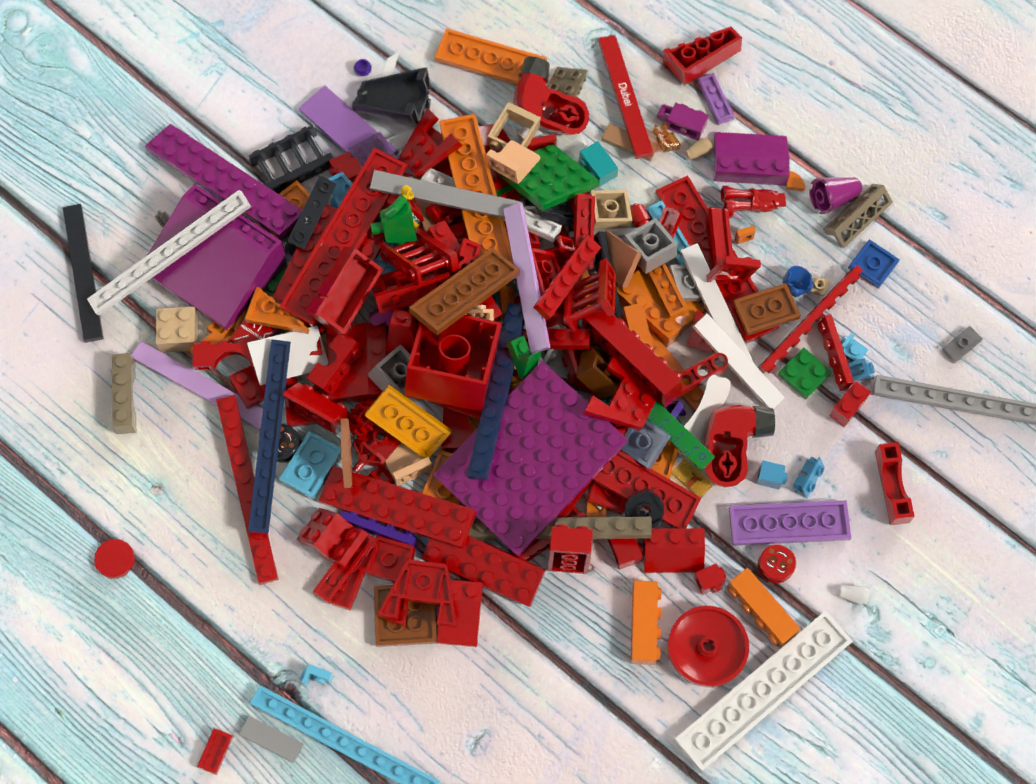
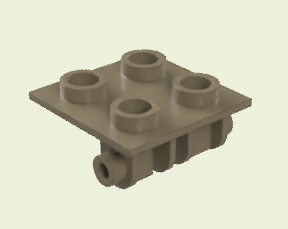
M557 67L547 88L577 97L582 90L583 83L586 81L588 70Z

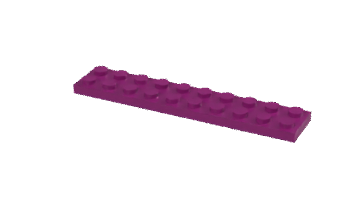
M171 123L145 145L148 152L222 201L238 190L242 191L251 205L242 214L279 239L283 238L295 226L302 212V209Z

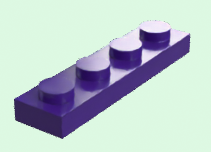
M348 511V513L341 512L340 516L355 528H361L368 534L376 537L378 535L413 545L414 547L417 544L416 538L409 532L403 531L401 533L395 531L396 529L390 525H379L377 521L370 518H360L358 514L352 511Z

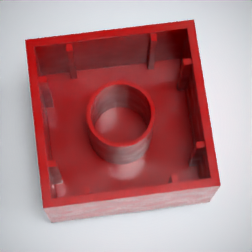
M464 315L436 335L420 322L407 366L405 396L482 412L498 348L502 323Z

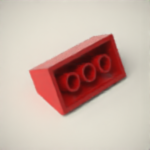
M531 248L541 296L560 271L554 252ZM565 299L553 316L548 320L545 319L547 328L565 324L563 321Z

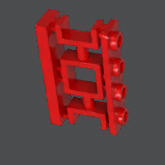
M435 260L430 261V262L425 263V264H422V265H420V266H418V267H422V266H425V265L430 264V263H432V262H435ZM441 267L421 275L423 283L421 286L411 281L398 270L380 275L372 288L379 313L382 314L392 311L394 308L399 309L416 303L418 299L426 296L451 278L449 272L446 271L445 267Z

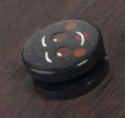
M281 424L277 462L281 463L291 461L301 445L296 430L286 424Z

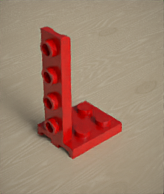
M709 207L714 268L706 275L707 282H711L714 279L720 280L721 284L735 281L738 285H742L761 267V262L751 257L738 258L733 256L728 209Z

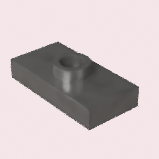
M969 326L943 347L942 351L956 363L977 346L983 338Z

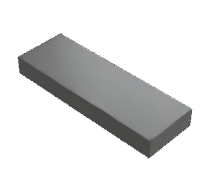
M250 716L239 733L240 736L292 763L295 762L304 745Z

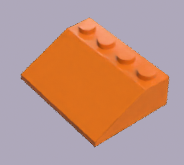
M642 269L633 273L627 288L621 285L617 287L619 302L623 308L638 303L643 304L648 328L667 348L693 324L696 310L702 313L706 312V309L697 301L685 302L689 313L671 320L649 274H645Z

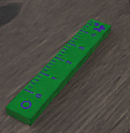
M656 400L647 419L670 434L669 441L702 471L715 456Z

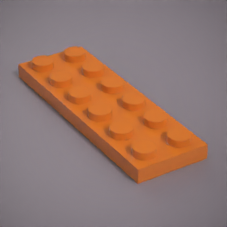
M446 28L436 52L435 61L516 85L526 57H539L546 61L547 57Z

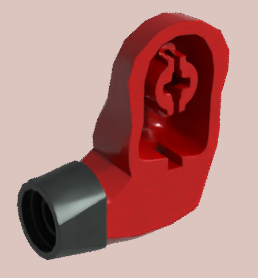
M526 57L518 75L519 79L514 91L513 104L541 117L539 130L563 135L580 134L589 122V110L586 103L578 97L547 88L546 84L548 83L550 69L549 62L539 57Z
M734 405L716 409L711 413L703 445L715 456L705 467L706 473L713 483L726 488L736 486L746 478L748 473L747 437L759 438L774 435L775 412L773 408Z

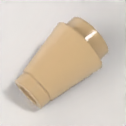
M707 137L701 138L685 150L688 159L691 160L710 154L713 146Z

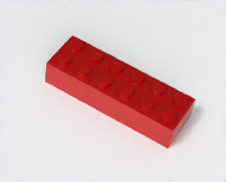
M599 310L583 317V328L591 330V339L610 357L616 352L657 397V401L664 408L681 394L682 376L680 373L668 367L667 361L661 356L658 357L648 343L644 344L634 330L630 331L622 318H617L614 314L607 316L604 310Z

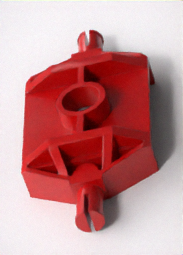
M374 426L373 431H368L367 435L362 433L353 442L359 455V461L352 470L359 473L366 465L385 467L384 462L402 442L380 426ZM379 433L386 434L383 440L376 439Z

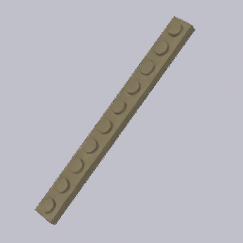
M479 518L474 519L469 535L480 540H501ZM555 518L536 539H550L552 527H556L559 524L567 525L568 528L586 526L588 529L593 530L592 539L652 538V518Z

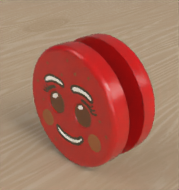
M775 544L768 546L758 559V571L770 583L779 584L787 581L796 569L794 553L783 545Z

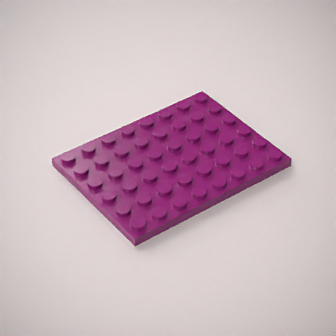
M542 361L507 397L488 481L473 480L467 477L478 428L433 475L466 507L476 510V516L519 557L628 442V439L608 421L582 414L588 402Z

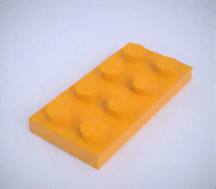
M390 385L384 389L364 415L423 458H430L451 434V429Z

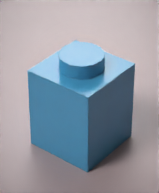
M763 460L756 484L779 490L781 485L785 484L787 480L786 466Z

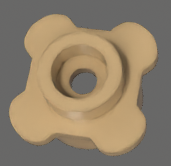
M813 276L812 281L814 283L810 292L821 296L826 295V288L829 286L830 281L828 279H821L819 276Z

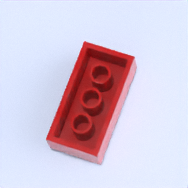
M562 524L552 527L548 571L587 574L592 552L593 530L588 529L586 526L568 528L567 525Z

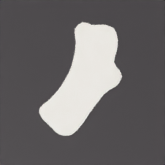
M712 375L708 379L699 407L691 419L684 425L697 440L700 441L706 434L711 413L723 407L730 391L729 379L720 378L716 375Z

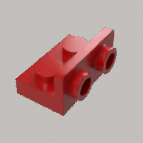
M434 203L425 208L435 224L445 220L448 225L455 220L453 216L457 218L462 214L461 209Z

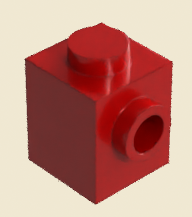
M717 563L696 572L693 577L702 595L710 591L712 593L723 589L722 586L726 581L725 571L722 567L719 568Z

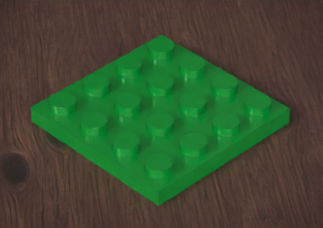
M553 144L534 151V153L540 155V160L519 184L496 172L541 211L572 199L577 194L599 187L600 183L597 178Z

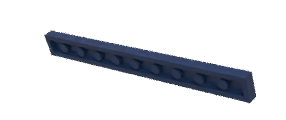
M508 303L469 463L468 479L488 481L515 367L506 343L521 337L525 324L521 303Z
M271 339L248 528V532L269 533L284 405L283 394L286 388L291 345L289 341Z

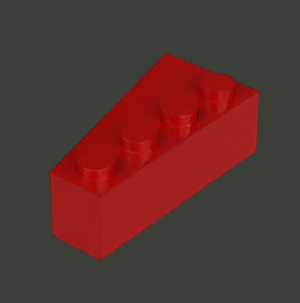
M730 26L710 33L708 37H698L693 42L678 44L676 48L663 49V63L685 86L739 53L742 47V37Z

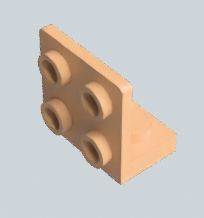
M513 140L501 152H495L490 149L486 154L489 168L517 184L523 180L540 160V155Z
M403 443L385 461L397 486L432 470V463L429 457H421Z

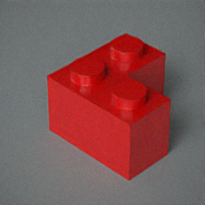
M349 151L329 160L330 168L328 170L330 175L334 176L343 172L352 184L362 169L357 158H353Z

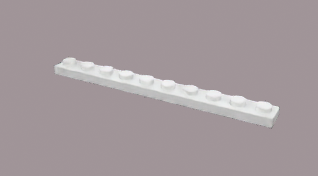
M238 190L87 298L94 312L97 315H101L248 210L251 205L242 191Z

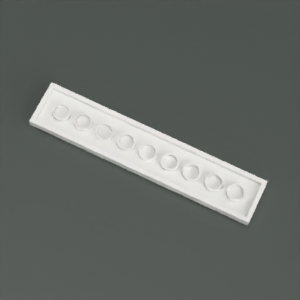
M824 611L674 739L675 742L702 772L853 642L852 639Z

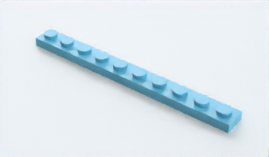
M261 685L250 702L252 706L398 784L441 783L432 776Z

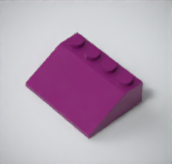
M729 132L714 133L713 181L786 186L790 168L787 136Z

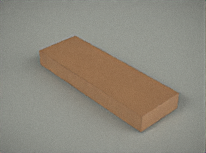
M609 123L601 141L634 154L627 131ZM650 141L655 154L659 144ZM653 156L644 157L643 159L651 162Z

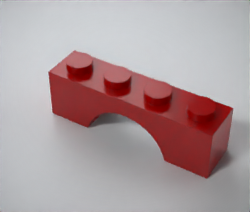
M239 340L237 343L218 341V344H210L209 341H199V344H193V368L196 371L216 370L219 362L225 357L239 355L246 358L253 370H255L247 344L249 341Z
M899 442L879 444L875 450V456L890 525L910 523L915 515L911 498L906 494L902 481L903 460Z

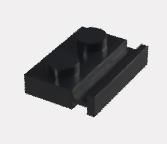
M561 203L544 211L536 207L538 213L541 214V219L574 227V214L569 205Z

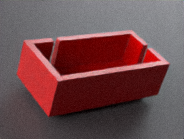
M344 247L316 294L319 297L313 298L305 312L334 333L345 334L382 273L383 268L372 260L367 259L368 257L356 248Z

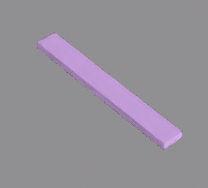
M517 203L503 210L513 263L520 269L516 279L530 352L534 353L550 349V342L545 318L533 308L541 296L523 204Z
M142 341L132 353V356L138 363L216 406V399L235 395L241 420L260 430L263 408L255 405L247 409L240 396Z

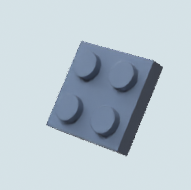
M647 419L640 431L632 428L628 429L625 434L628 442L621 450L645 467L651 469L671 435Z

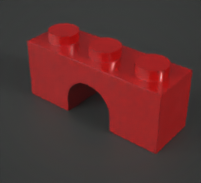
M338 333L329 345L336 353L334 363L329 366H323L317 362L307 376L310 382L329 395L337 390L339 383L349 373L351 366L361 356L364 349L357 341L346 334Z

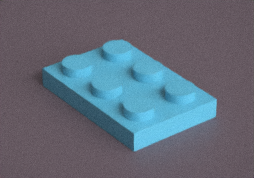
M309 431L282 473L279 481L314 499L328 477L332 466L339 459L341 447Z

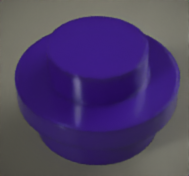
M359 59L354 65L355 73L362 77L369 75L372 71L371 63L366 59Z

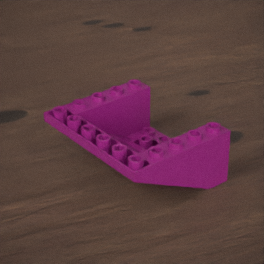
M194 184L180 199L147 255L222 201ZM239 215L151 279L189 306L195 307L198 312L227 331L250 306L256 287L261 288L263 291L287 265L282 241L243 215Z

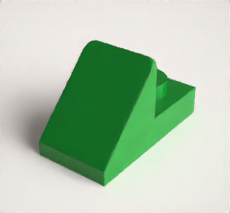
M521 336L506 343L520 380L526 378L538 366L541 351L531 353L525 337Z

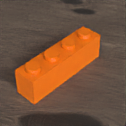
M748 567L729 582L727 586L729 594L734 599L737 598L740 601L745 613L753 616L757 627L765 630L768 634V639L773 645L781 648L801 630Z
M634 580L631 664L655 665L657 659H660V647H657V639L661 637V627H657V620H661V608L658 607V600H661L662 589L658 588V582Z

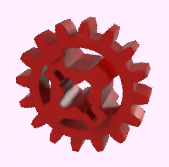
M368 398L367 401L362 400L361 403L356 404L355 409H350L351 413L348 414L350 433L353 436L357 435L360 437L362 433L367 435L368 431H373L374 426H378L364 416L365 412L376 400L375 398L373 400Z

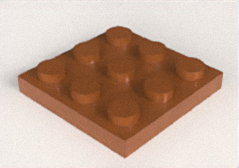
M393 585L374 586L376 647L437 644L435 604L409 601L406 626H399L377 616Z

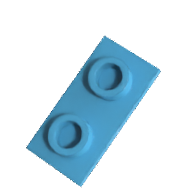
M814 457L807 459L801 470L802 473L807 475L799 474L793 484V490L797 493L802 491L805 498H808L809 494L814 491L818 477H821L824 472V464L821 457L818 459Z

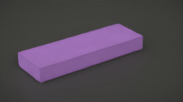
M711 73L697 78V83L717 125L734 120L735 116L715 74Z

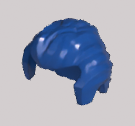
M797 265L788 269L782 281L783 284H787L794 298L811 291L814 283L812 281V274L806 268Z

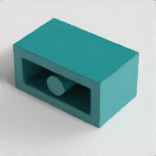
M599 141L580 151L578 160L580 166L600 181L599 187L617 177L618 167Z

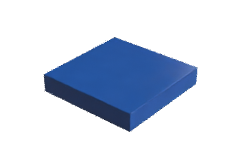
M869 239L850 263L848 269L851 270L858 265L863 270L858 276L879 289L900 259Z

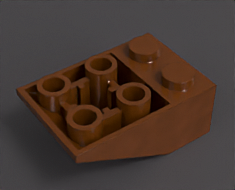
M591 340L590 349H582L576 377L600 399L604 400L616 392L621 379L606 370L611 358Z

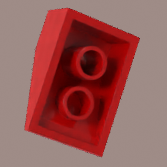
M450 580L457 628L438 625L437 644L477 647L483 583Z

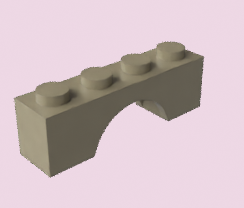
M131 353L112 354V427L117 434L137 433L136 412L133 400L136 362Z

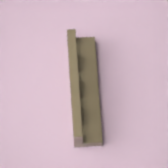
M871 184L823 228L825 234L834 236L839 246L845 248L893 203L885 186ZM883 196L885 202L878 206L879 198ZM872 207L871 215L866 217L867 209ZM860 218L859 226L854 229L855 220ZM847 229V238L843 240L840 234Z

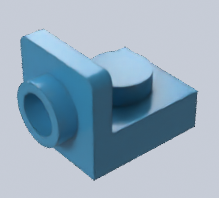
M862 358L848 363L854 382L867 378L870 380L874 379L873 373H875L872 362Z

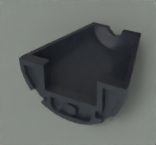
M427 67L362 81L360 88L357 90V97L352 103L353 110L416 128L426 109H430L431 99L428 98V90L431 89Z

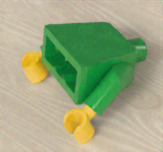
M404 185L400 191L401 195L395 202L380 211L382 221L371 223L373 235L384 233L387 243L400 245L410 241H417L415 230L420 225L413 221L410 203L407 201V199L414 198L411 187Z

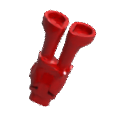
M722 186L721 201L724 202L723 209H728L729 219L732 218L736 211L740 210L771 212L774 209L777 210L778 207H786L785 193L750 188L748 191L733 189L730 186ZM733 199H751V201H734Z

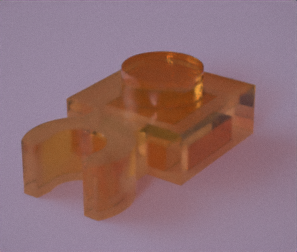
M662 123L660 129L657 125H654L652 132L657 136L655 140L663 152L679 150L681 143L673 132L667 131V125Z

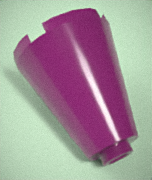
M856 177L816 178L811 181L813 185L812 189H809V195L813 207L821 211L819 212L820 214H828L858 196L862 190V183Z

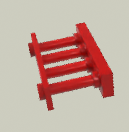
M421 228L415 230L417 241H410L391 248L384 242L380 243V256L382 260L419 286L423 285L421 275L438 268L445 267L453 273L460 270L457 253ZM415 247L417 248V249L411 250V251H409V252H406V253H404V254H400V253H402V252H405V251H407V250L413 249V248H415ZM422 254H426V255H424V256H422V257H419V258H417V259H414V260H411V261H410V259H412V258H415V257L420 256V255H422ZM435 260V262H432V263L427 264V265L422 266V267H418V266H420V265H422V264H425V263H428V262H430V261Z
M607 258L600 261V269L597 273L576 282L565 297L563 321L567 327L570 326L573 332L577 331V320L596 311L604 310L607 316L615 314L616 272ZM597 291V293L592 294V295H590V296H588V297H586V298H584V299H582V300H579V299H581V298H583V297H585V296H587V295H589V294L594 293V292ZM597 301V303L578 311L579 309Z

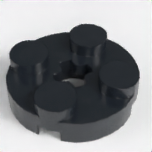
M650 489L636 491L628 497L625 502V517H651L652 528L660 524L664 515V503L658 494ZM641 506L649 507L647 514L639 512Z

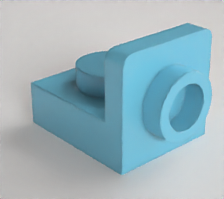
M851 333L848 337L844 336L841 340L846 359L850 362L862 359L868 351L865 346L853 339L854 333Z
M309 664L307 669L304 668L300 680H302L304 687H308L312 677H314L313 680L317 683L324 685L327 682L331 684L334 675L329 671Z

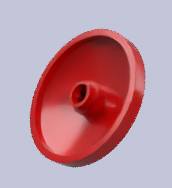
M698 606L683 613L674 623L668 637V654L675 670L688 682L701 687H718L735 679L743 670L749 656V639L742 623L729 611L716 606Z

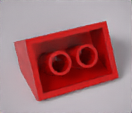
M298 382L283 394L288 408L335 435L341 429V419L349 417L347 408L339 402L335 404L324 393L318 394L314 392V389L308 384L302 385Z
M704 528L652 529V538H643L644 573H696L704 569Z

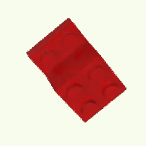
M319 508L312 514L309 523L300 530L296 540L303 545L311 547L326 561L345 567L368 534L362 529L353 527L338 513Z

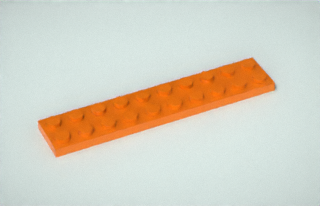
M471 114L440 120L439 125L443 141L451 133L463 145L448 156L455 188L497 196L476 115ZM461 210L468 240L482 245L478 258L493 248L514 265L503 218Z

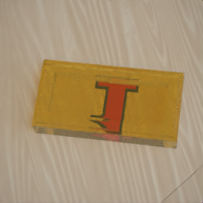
M686 459L672 471V475L690 492L701 498L713 487V484Z

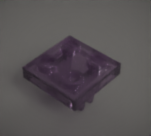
M381 131L348 148L352 157L357 158L361 167H363L374 148L396 158Z

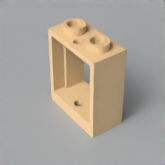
M508 102L487 136V145L495 151H502L508 144L497 138L508 118L530 129L521 144L525 148L528 147L540 127L541 117Z

